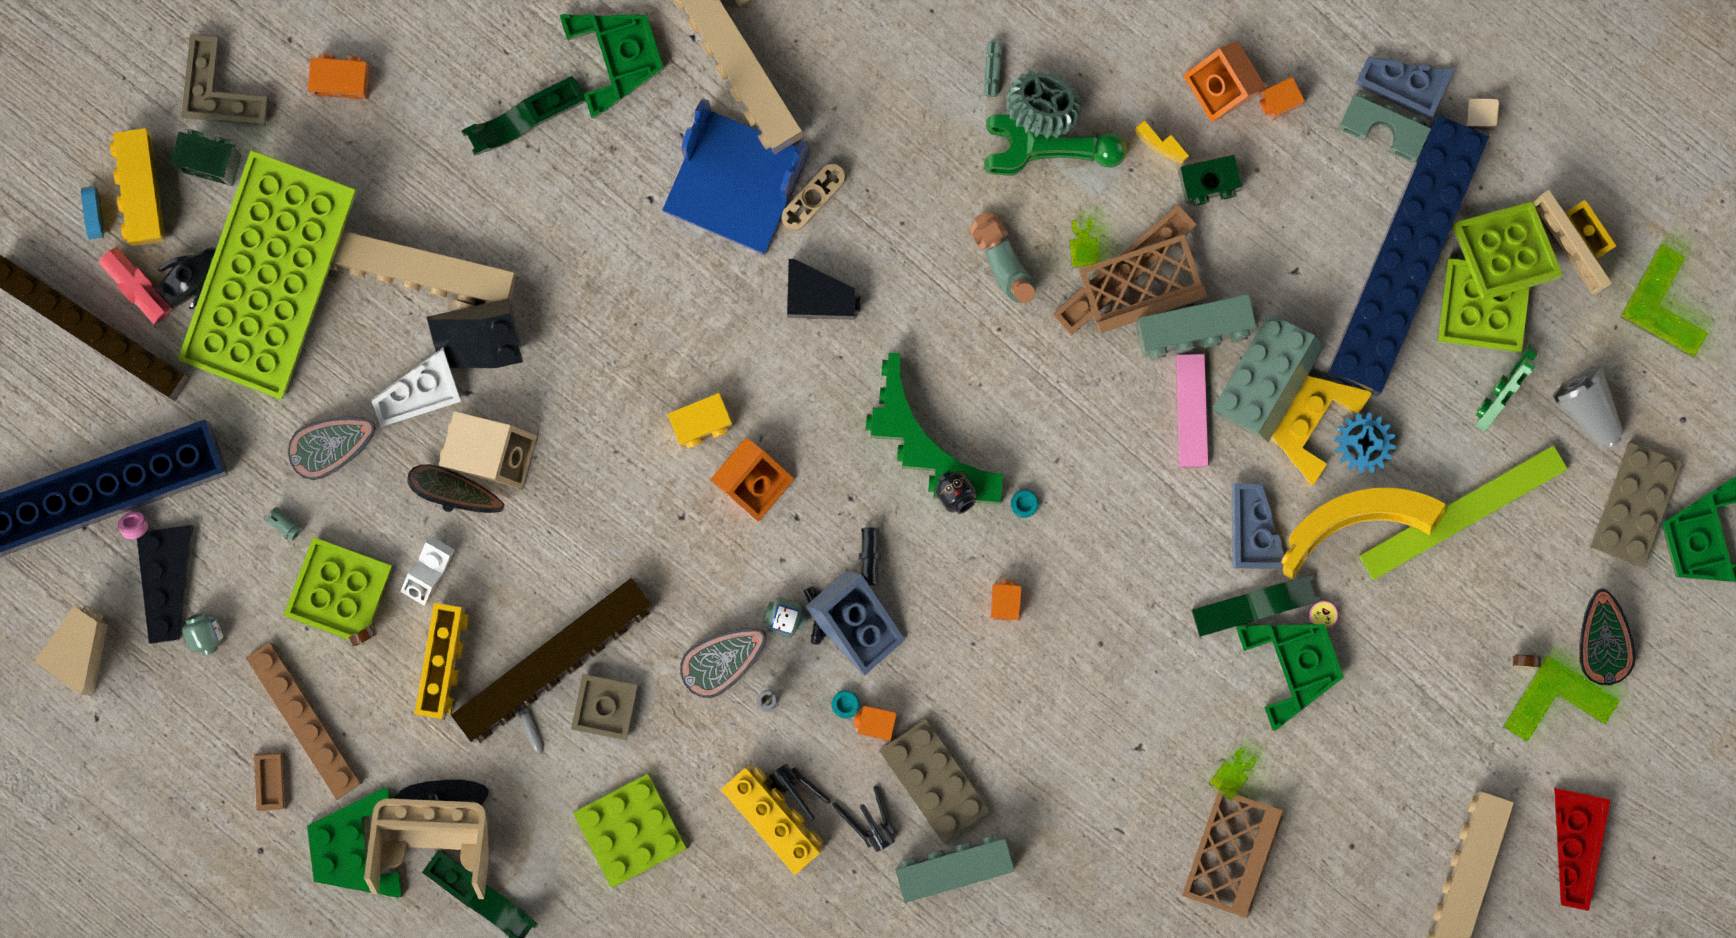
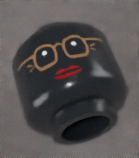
M948 471L938 479L939 484L936 487L935 494L948 512L962 514L975 505L977 489L965 473H952V471Z

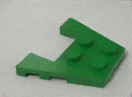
M560 15L567 41L596 33L609 74L610 86L584 93L592 119L600 116L664 70L647 15Z
M1528 345L1509 374L1500 377L1493 387L1492 393L1494 395L1492 398L1486 397L1475 414L1478 417L1476 426L1486 431L1513 393H1516L1526 376H1529L1535 368L1533 360L1538 355L1536 349Z
M1736 477L1729 479L1661 523L1676 578L1736 582V564H1731L1716 509L1736 503Z
M1325 624L1236 627L1244 651L1273 642L1291 692V698L1264 707L1273 731L1280 728L1344 678Z
M388 787L382 788L307 825L314 882L371 893L364 879L367 847L363 817L372 816L373 809L379 801L390 799ZM400 872L381 874L378 894L396 898L403 897Z

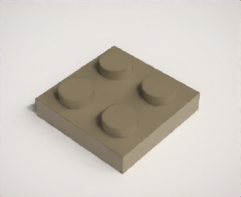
M582 674L571 729L627 741L638 685Z

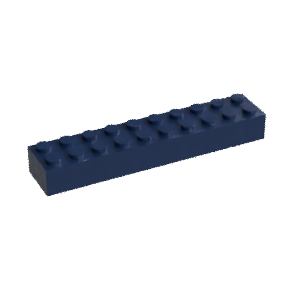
M1437 115L1431 124V130L1414 164L1326 373L1328 376L1359 389L1367 390L1376 396H1379L1384 389L1489 139V136L1440 115Z
M204 419L1 492L0 557L228 476L229 474L211 423Z

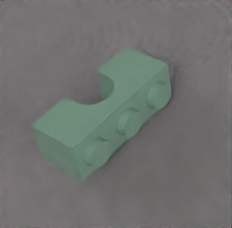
M1354 94L1338 130L1364 140L1371 127L1383 125L1393 135V142L1389 152L1415 163L1431 128L1426 127V122L1417 117L1409 119L1400 115L1401 111L1395 107L1386 105L1384 108L1375 104V99L1368 95L1360 94L1357 96Z

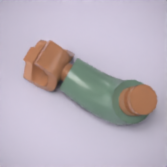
M993 211L977 216L975 222L968 229L980 250L990 247V249L985 251V254L999 287L1006 296L1015 302H1030L1036 292L1035 280L1021 264L1009 239L1001 240L1008 235V232L997 213Z

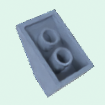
M845 571L806 605V608L823 632L864 676L905 641L864 577L860 574Z

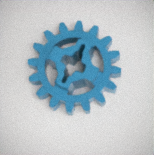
M1358 413L1355 415V422L1349 418L1345 420L1347 428L1338 427L1337 430L1342 436L1334 438L1335 442L1340 443V446L1334 452H1342L1343 456L1339 462L1342 463L1347 460L1349 462L1347 468L1349 471L1356 466L1358 467V474H1362L1365 468L1371 474L1375 471L1374 465L1382 469L1385 467L1382 460L1390 461L1392 459V456L1387 452L1396 448L1395 445L1389 444V441L1395 438V434H1387L1386 431L1390 428V425L1382 426L1380 424L1382 417L1379 416L1373 421L1371 413H1367L1365 419H1362ZM1362 425L1358 435H1348L1354 427ZM1373 428L1380 433L1382 439H1378L1375 436ZM1366 434L1367 442L1371 443V446L1366 448L1364 452L1362 450L1363 446L1358 444V441L1362 440ZM1347 447L1353 449L1357 455L1356 459L1350 455ZM1371 452H1381L1378 458L1368 462Z

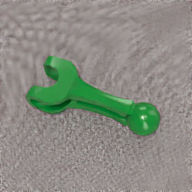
M991 115L986 119V128L991 135L1005 137L1010 142V148L1005 153L990 154L985 159L984 170L989 174L1014 176L1021 172L1028 162L1049 158L1082 159L1092 162L1095 160L1100 166L1113 168L1120 165L1127 155L1126 142L1117 133L1105 132L1097 138H1056L1049 136L1046 139L1043 134L1035 137L1034 132L1028 131L1025 133V128L1023 126L1016 127V120L1010 119V115Z

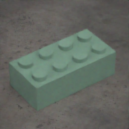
M1247 294L1138 318L1135 328L1142 357L1149 356L1150 360H1157L1166 357V354L1170 351L1176 350L1177 354H1184L1194 351L1193 348L1202 344H1204L1206 349L1221 345V342L1225 339L1231 338L1232 343L1247 340L1248 336H1251L1256 328L1250 297Z
M1268 313L1212 410L1222 420L1269 443L1325 346L1315 335Z
M998 834L982 838V845L972 847L971 843L968 842L954 846V853L944 855L943 850L926 854L928 859L926 861L917 863L916 858L899 862L900 868L895 869L904 903L1015 872L1006 839H999Z

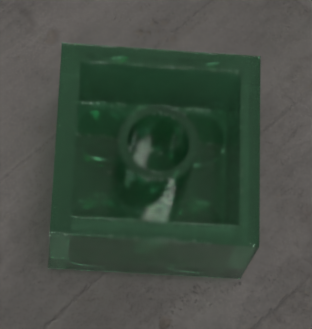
M188 129L187 133L178 132L169 164L179 173L233 187L242 154L228 139L215 136L214 140H210L204 137V133Z

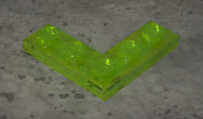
M1661 243L1623 309L1620 318L1694 358L1708 332L1660 306L1661 301L1686 258L1684 255Z
M1546 656L1541 663V668H1538L1502 728L1524 742H1528L1556 696L1599 723L1606 725L1620 700L1550 656Z

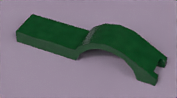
M570 76L522 100L503 115L485 123L473 124L461 130L463 136H468L474 147L472 153L476 156L502 147L522 137L536 126L585 103V98L573 76Z
M1313 575L1191 610L1199 637L1320 602V597H1315L1311 581L1314 580Z
M439 849L422 871L424 875L464 905L498 927L508 938H525L532 927L536 929L539 925L522 909L487 884L484 899H478L472 885L473 874Z

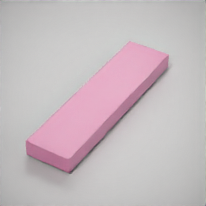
M1205 354L1176 355L1179 467H1207Z

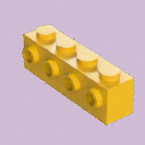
M147 128L113 133L114 141H110V151L112 158H116L117 168L113 170L115 184L120 185L121 196H117L119 212L124 214L125 223H121L123 240H127V243L131 246L166 242L151 132Z
M434 603L414 715L446 720L447 714H452L454 698H450L451 688L457 686L459 670H455L456 659L462 658L464 643L460 642L461 631H466L469 615L465 614V609L462 607Z
M750 764L720 790L791 872L796 875L825 850L822 846L823 841L816 832H810L803 825L804 819L795 809L790 810L784 803L786 801L784 795L777 788L772 789L765 781L767 780L765 773L759 767H753Z

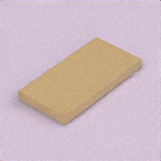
M1550 190L1541 194L1533 202L1539 217L1590 293L1594 296L1611 285L1612 282Z

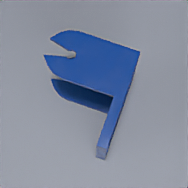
M702 98L695 109L694 123L692 127L686 130L681 146L684 161L662 211L765 255L782 217V212L786 208L809 155L808 143L801 140L797 147L790 145L774 154L771 148L766 150L758 138V135L761 134L760 131L711 111L709 100Z

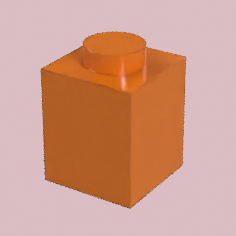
M1290 77L1262 91L1259 105L1264 115H1270L1273 121L1301 107L1305 100L1293 77Z
M999 579V584L992 585L990 619L1019 620L1021 586L1015 585L1016 580Z
M863 706L862 711H856L853 727L858 728L857 734L891 741L897 713Z

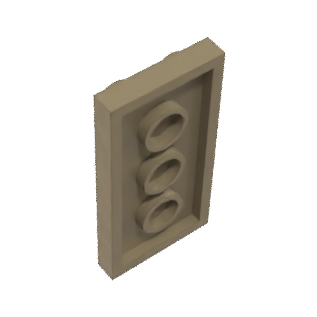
M1629 442L1589 548L1643 568L1683 462Z
M926 718L879 750L943 844L990 812Z

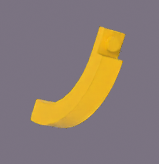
M1399 488L1363 489L1332 499L1310 513L1289 536V547L1292 549L1286 552L1281 561L1284 564L1283 575L1293 580L1307 558L1322 541L1333 533L1357 523L1392 521L1409 525L1430 536L1445 514L1446 504L1428 495Z

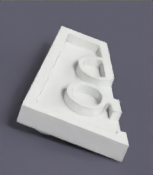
M441 348L372 398V404L380 427L461 402L444 348Z

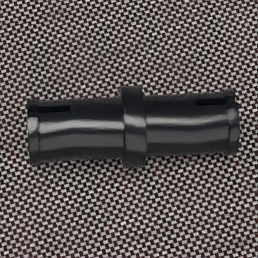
M861 528L862 550L859 553L861 575L869 586L878 585V560H881V554L878 553L879 528Z

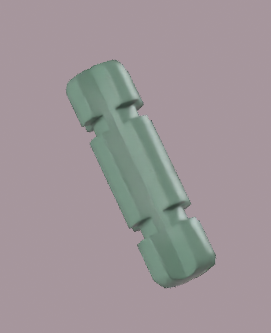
M988 42L986 55L988 57H986L985 66L986 83H984V95L988 97H996L999 94V84L997 82L1000 80L1001 58L999 56L1002 53V44L999 42Z

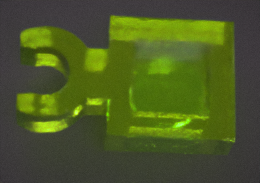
M1087 218V228L1084 230H1079L1076 226V220H1072L1071 230L1077 237V239L1069 240L1072 269L1084 268L1100 262L1097 237L1089 238V233L1092 230L1090 218Z
M1242 748L1236 751L1234 763L1231 765L1225 760L1209 781L1210 787L1230 801H1233L1248 781V776L1244 774V771L1251 770L1256 763L1254 756L1247 763H1243L1240 760L1244 754V749Z

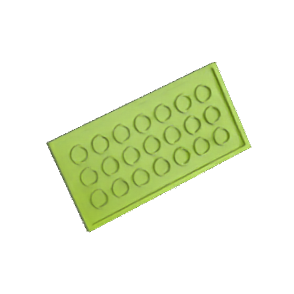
M250 150L178 361L277 399H284L358 189L261 152Z

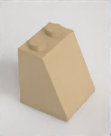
M454 412L448 424L445 445L440 452L439 466L522 490L537 436L509 424Z
M86 605L83 608L74 606L34 662L79 694L92 696L96 688L108 624L102 621L104 615Z

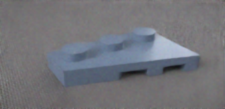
M1368 57L1355 85L1431 120L1455 69L1445 68L1443 70L1430 68L1429 65L1420 64L1419 66L1402 64L1400 61Z
M1232 484L1233 568L1283 569L1284 564L1281 563L1284 557L1281 547L1282 542L1279 534L1276 532L1262 484Z

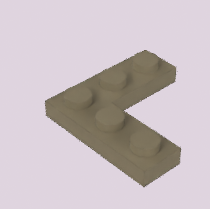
M190 34L181 117L266 126L269 98L266 96L214 92L220 39L215 36Z

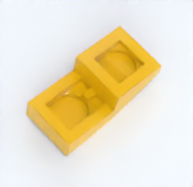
M1145 120L1136 127L1134 132L1154 151L1181 164L1187 161L1189 155L1172 135L1162 142Z

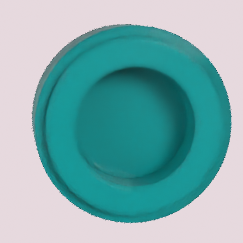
M1020 490L1013 495L1010 506L1016 516L1029 518L1036 513L1039 501L1032 491Z
M847 690L835 694L831 702L835 715L843 719L855 716L860 706L858 697L853 692Z

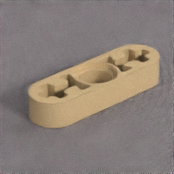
M828 164L823 167L783 210L782 223L786 229L790 231L803 229L843 186L845 174L840 166ZM829 171L833 174L836 171L839 173L837 175L839 182H830L826 186V189L830 192L826 194L823 188L816 185V183L820 181L823 185L827 181L826 173ZM811 190H816L821 194V201L817 205H810L805 200L806 194ZM801 201L802 205L811 212L807 215L804 210L799 216L801 221L799 224L796 222L789 224L788 213L796 214L801 209L796 204Z

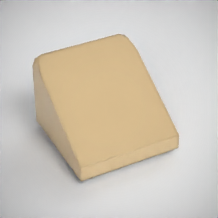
M1469 99L1466 127L1494 130L1497 127L1499 99Z

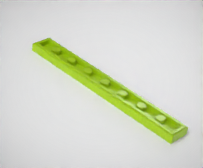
M1553 445L1446 506L1445 514L1430 536L1414 527H1409L1358 557L1373 581L1568 469Z

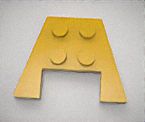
M1307 376L1271 438L1280 446L1310 485L1313 486L1327 463L1303 449V446L1332 400L1354 414H1358L1371 396V392Z

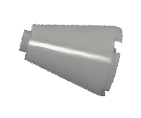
M1592 368L1570 379L1571 384L1566 389L1560 386L1553 393L1554 401L1598 446L1610 448L1621 441L1620 436L1623 434V429L1602 368L1598 370L1597 368Z

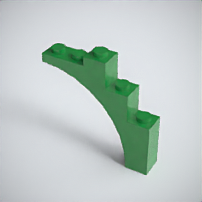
M889 353L888 360H882L881 376H887L886 387H880L879 404H884V408L873 407L872 414H867L865 431H871V438L904 441V445H898L897 461L902 462V469L935 471V476L929 475L928 492H934L933 499H938L935 494L936 487L939 484L938 479L944 473L952 471V473L963 472L967 475L977 489L976 503L1000 504L1003 474L982 471L961 463L942 451L924 433L913 417L904 395L900 377V353Z

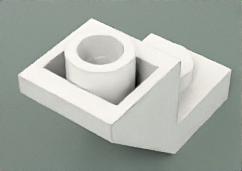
M430 536L425 542L418 561L407 574L400 592L425 606L446 571L454 549Z

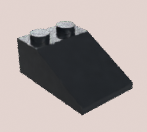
M509 298L427 317L435 351L437 352L444 348L450 368H499L523 362L522 346Z

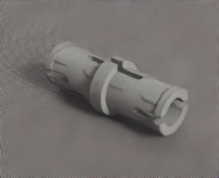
M763 690L757 696V706L763 712L774 711L779 705L778 695L772 690ZM767 696L772 697L773 700L769 706L763 704V700Z

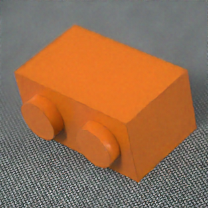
M319 54L318 58L311 57L308 92L314 96L367 100L370 67L367 62L363 61V58L357 56H347L346 60L335 59V56L330 54Z

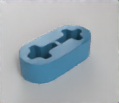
M96 186L81 188L87 237L89 240L104 238V225L98 189Z

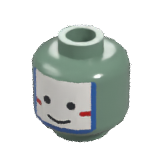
M778 597L774 602L769 601L763 622L767 623L768 631L792 637L796 630L802 631L807 615L802 614V605L800 603Z
M201 612L185 620L186 624L182 628V633L190 651L201 652L202 656L218 650L217 645L222 642L224 637L215 616Z

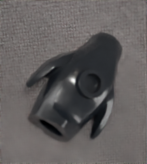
M210 247L196 254L176 257L159 267V272L172 268L157 285V289L162 297L174 308L194 296L196 297L190 304L189 309L196 307L216 248Z

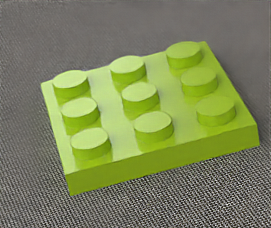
M1533 201L1454 222L1453 230L1482 300L1561 279L1563 273Z
M1448 258L1437 342L1521 353L1530 287L1482 300L1465 260Z
M312 537L283 616L349 640L348 637L372 624L393 566Z
M649 774L573 812L611 888L687 849Z

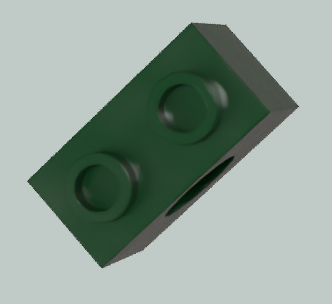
M1235 154L1182 166L1178 170L1185 203L1193 202V206L1207 204L1210 202L1209 198L1220 196L1221 200L1236 197V192H1239L1242 188ZM1208 175L1214 176L1218 180V186L1215 188L1206 187L1203 178Z

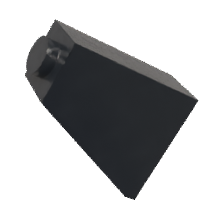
M795 259L788 260V318L855 320V312L860 313L861 296H855V288Z

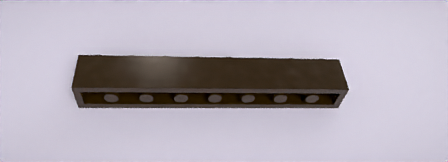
M0 255V288L168 398L173 401L177 399L190 379L188 376Z
M630 578L451 714V717L470 742L474 743L478 740L481 744L494 734L491 729L501 723L502 726H505L516 717L514 712L520 706L527 709L538 700L536 696L544 689L547 692L554 689L561 683L559 677L567 671L571 675L584 665L581 662L588 655L594 658L606 649L604 643L612 637L616 641L629 631L626 626L634 620L640 623L651 614L649 609L653 605L634 580Z

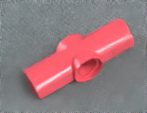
M118 247L109 250L102 256L99 261L101 267L118 284L117 287L132 304H136L154 325L163 321L173 309L153 288L155 285L138 267L136 268Z

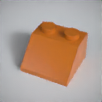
M1239 41L1219 48L1183 75L1211 122L1240 107L1266 89L1265 84Z
M746 437L710 479L724 494L758 522L795 480L764 450Z

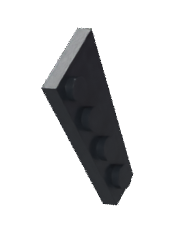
M193 525L149 530L137 538L149 644L179 640Z

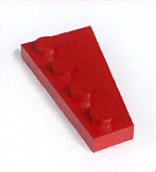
M1554 788L1561 906L1589 911L1611 799Z

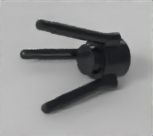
M787 763L769 776L773 782L770 786L773 789L777 788L782 794L789 791L812 821L815 819V816L794 788L798 784L796 779L825 803H831V800L801 775L796 767L791 769Z
M874 786L873 789L885 827L882 823L877 825L864 804L860 805V809L871 826V829L867 831L869 836L836 802H833L832 806L859 834L868 848L873 846L874 850L879 852L895 842L892 836L895 831L890 824L878 786Z

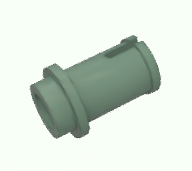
M278 507L270 511L272 516L267 515L265 521L283 533L284 539L295 540L303 529L300 526V522L297 520L294 522L280 511Z

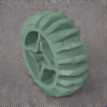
M1040 69L1035 74L1030 70L1026 75L1021 74L1011 84L1006 96V110L1010 112V119L1016 120V127L1023 126L1025 128V133L1031 131L1035 133V137L1043 134L1046 139L1051 135L1058 138L1061 133L1066 135L1076 125L1081 113V98L1078 97V89L1071 88V82H1064L1062 76L1057 78L1053 76L1052 71L1049 74H1044Z

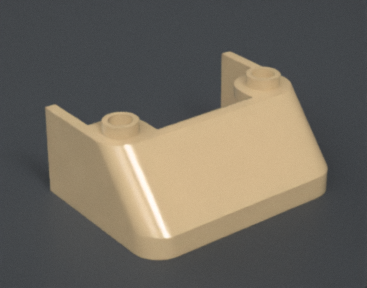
M383 799L375 805L364 879L372 894H378L381 868L399 866L405 859L406 847L461 850V863L465 869L473 872L472 885L478 899H484L489 864L487 815L480 804L456 801Z

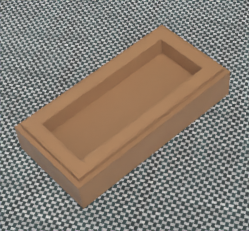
M284 753L254 754L257 811L286 809Z

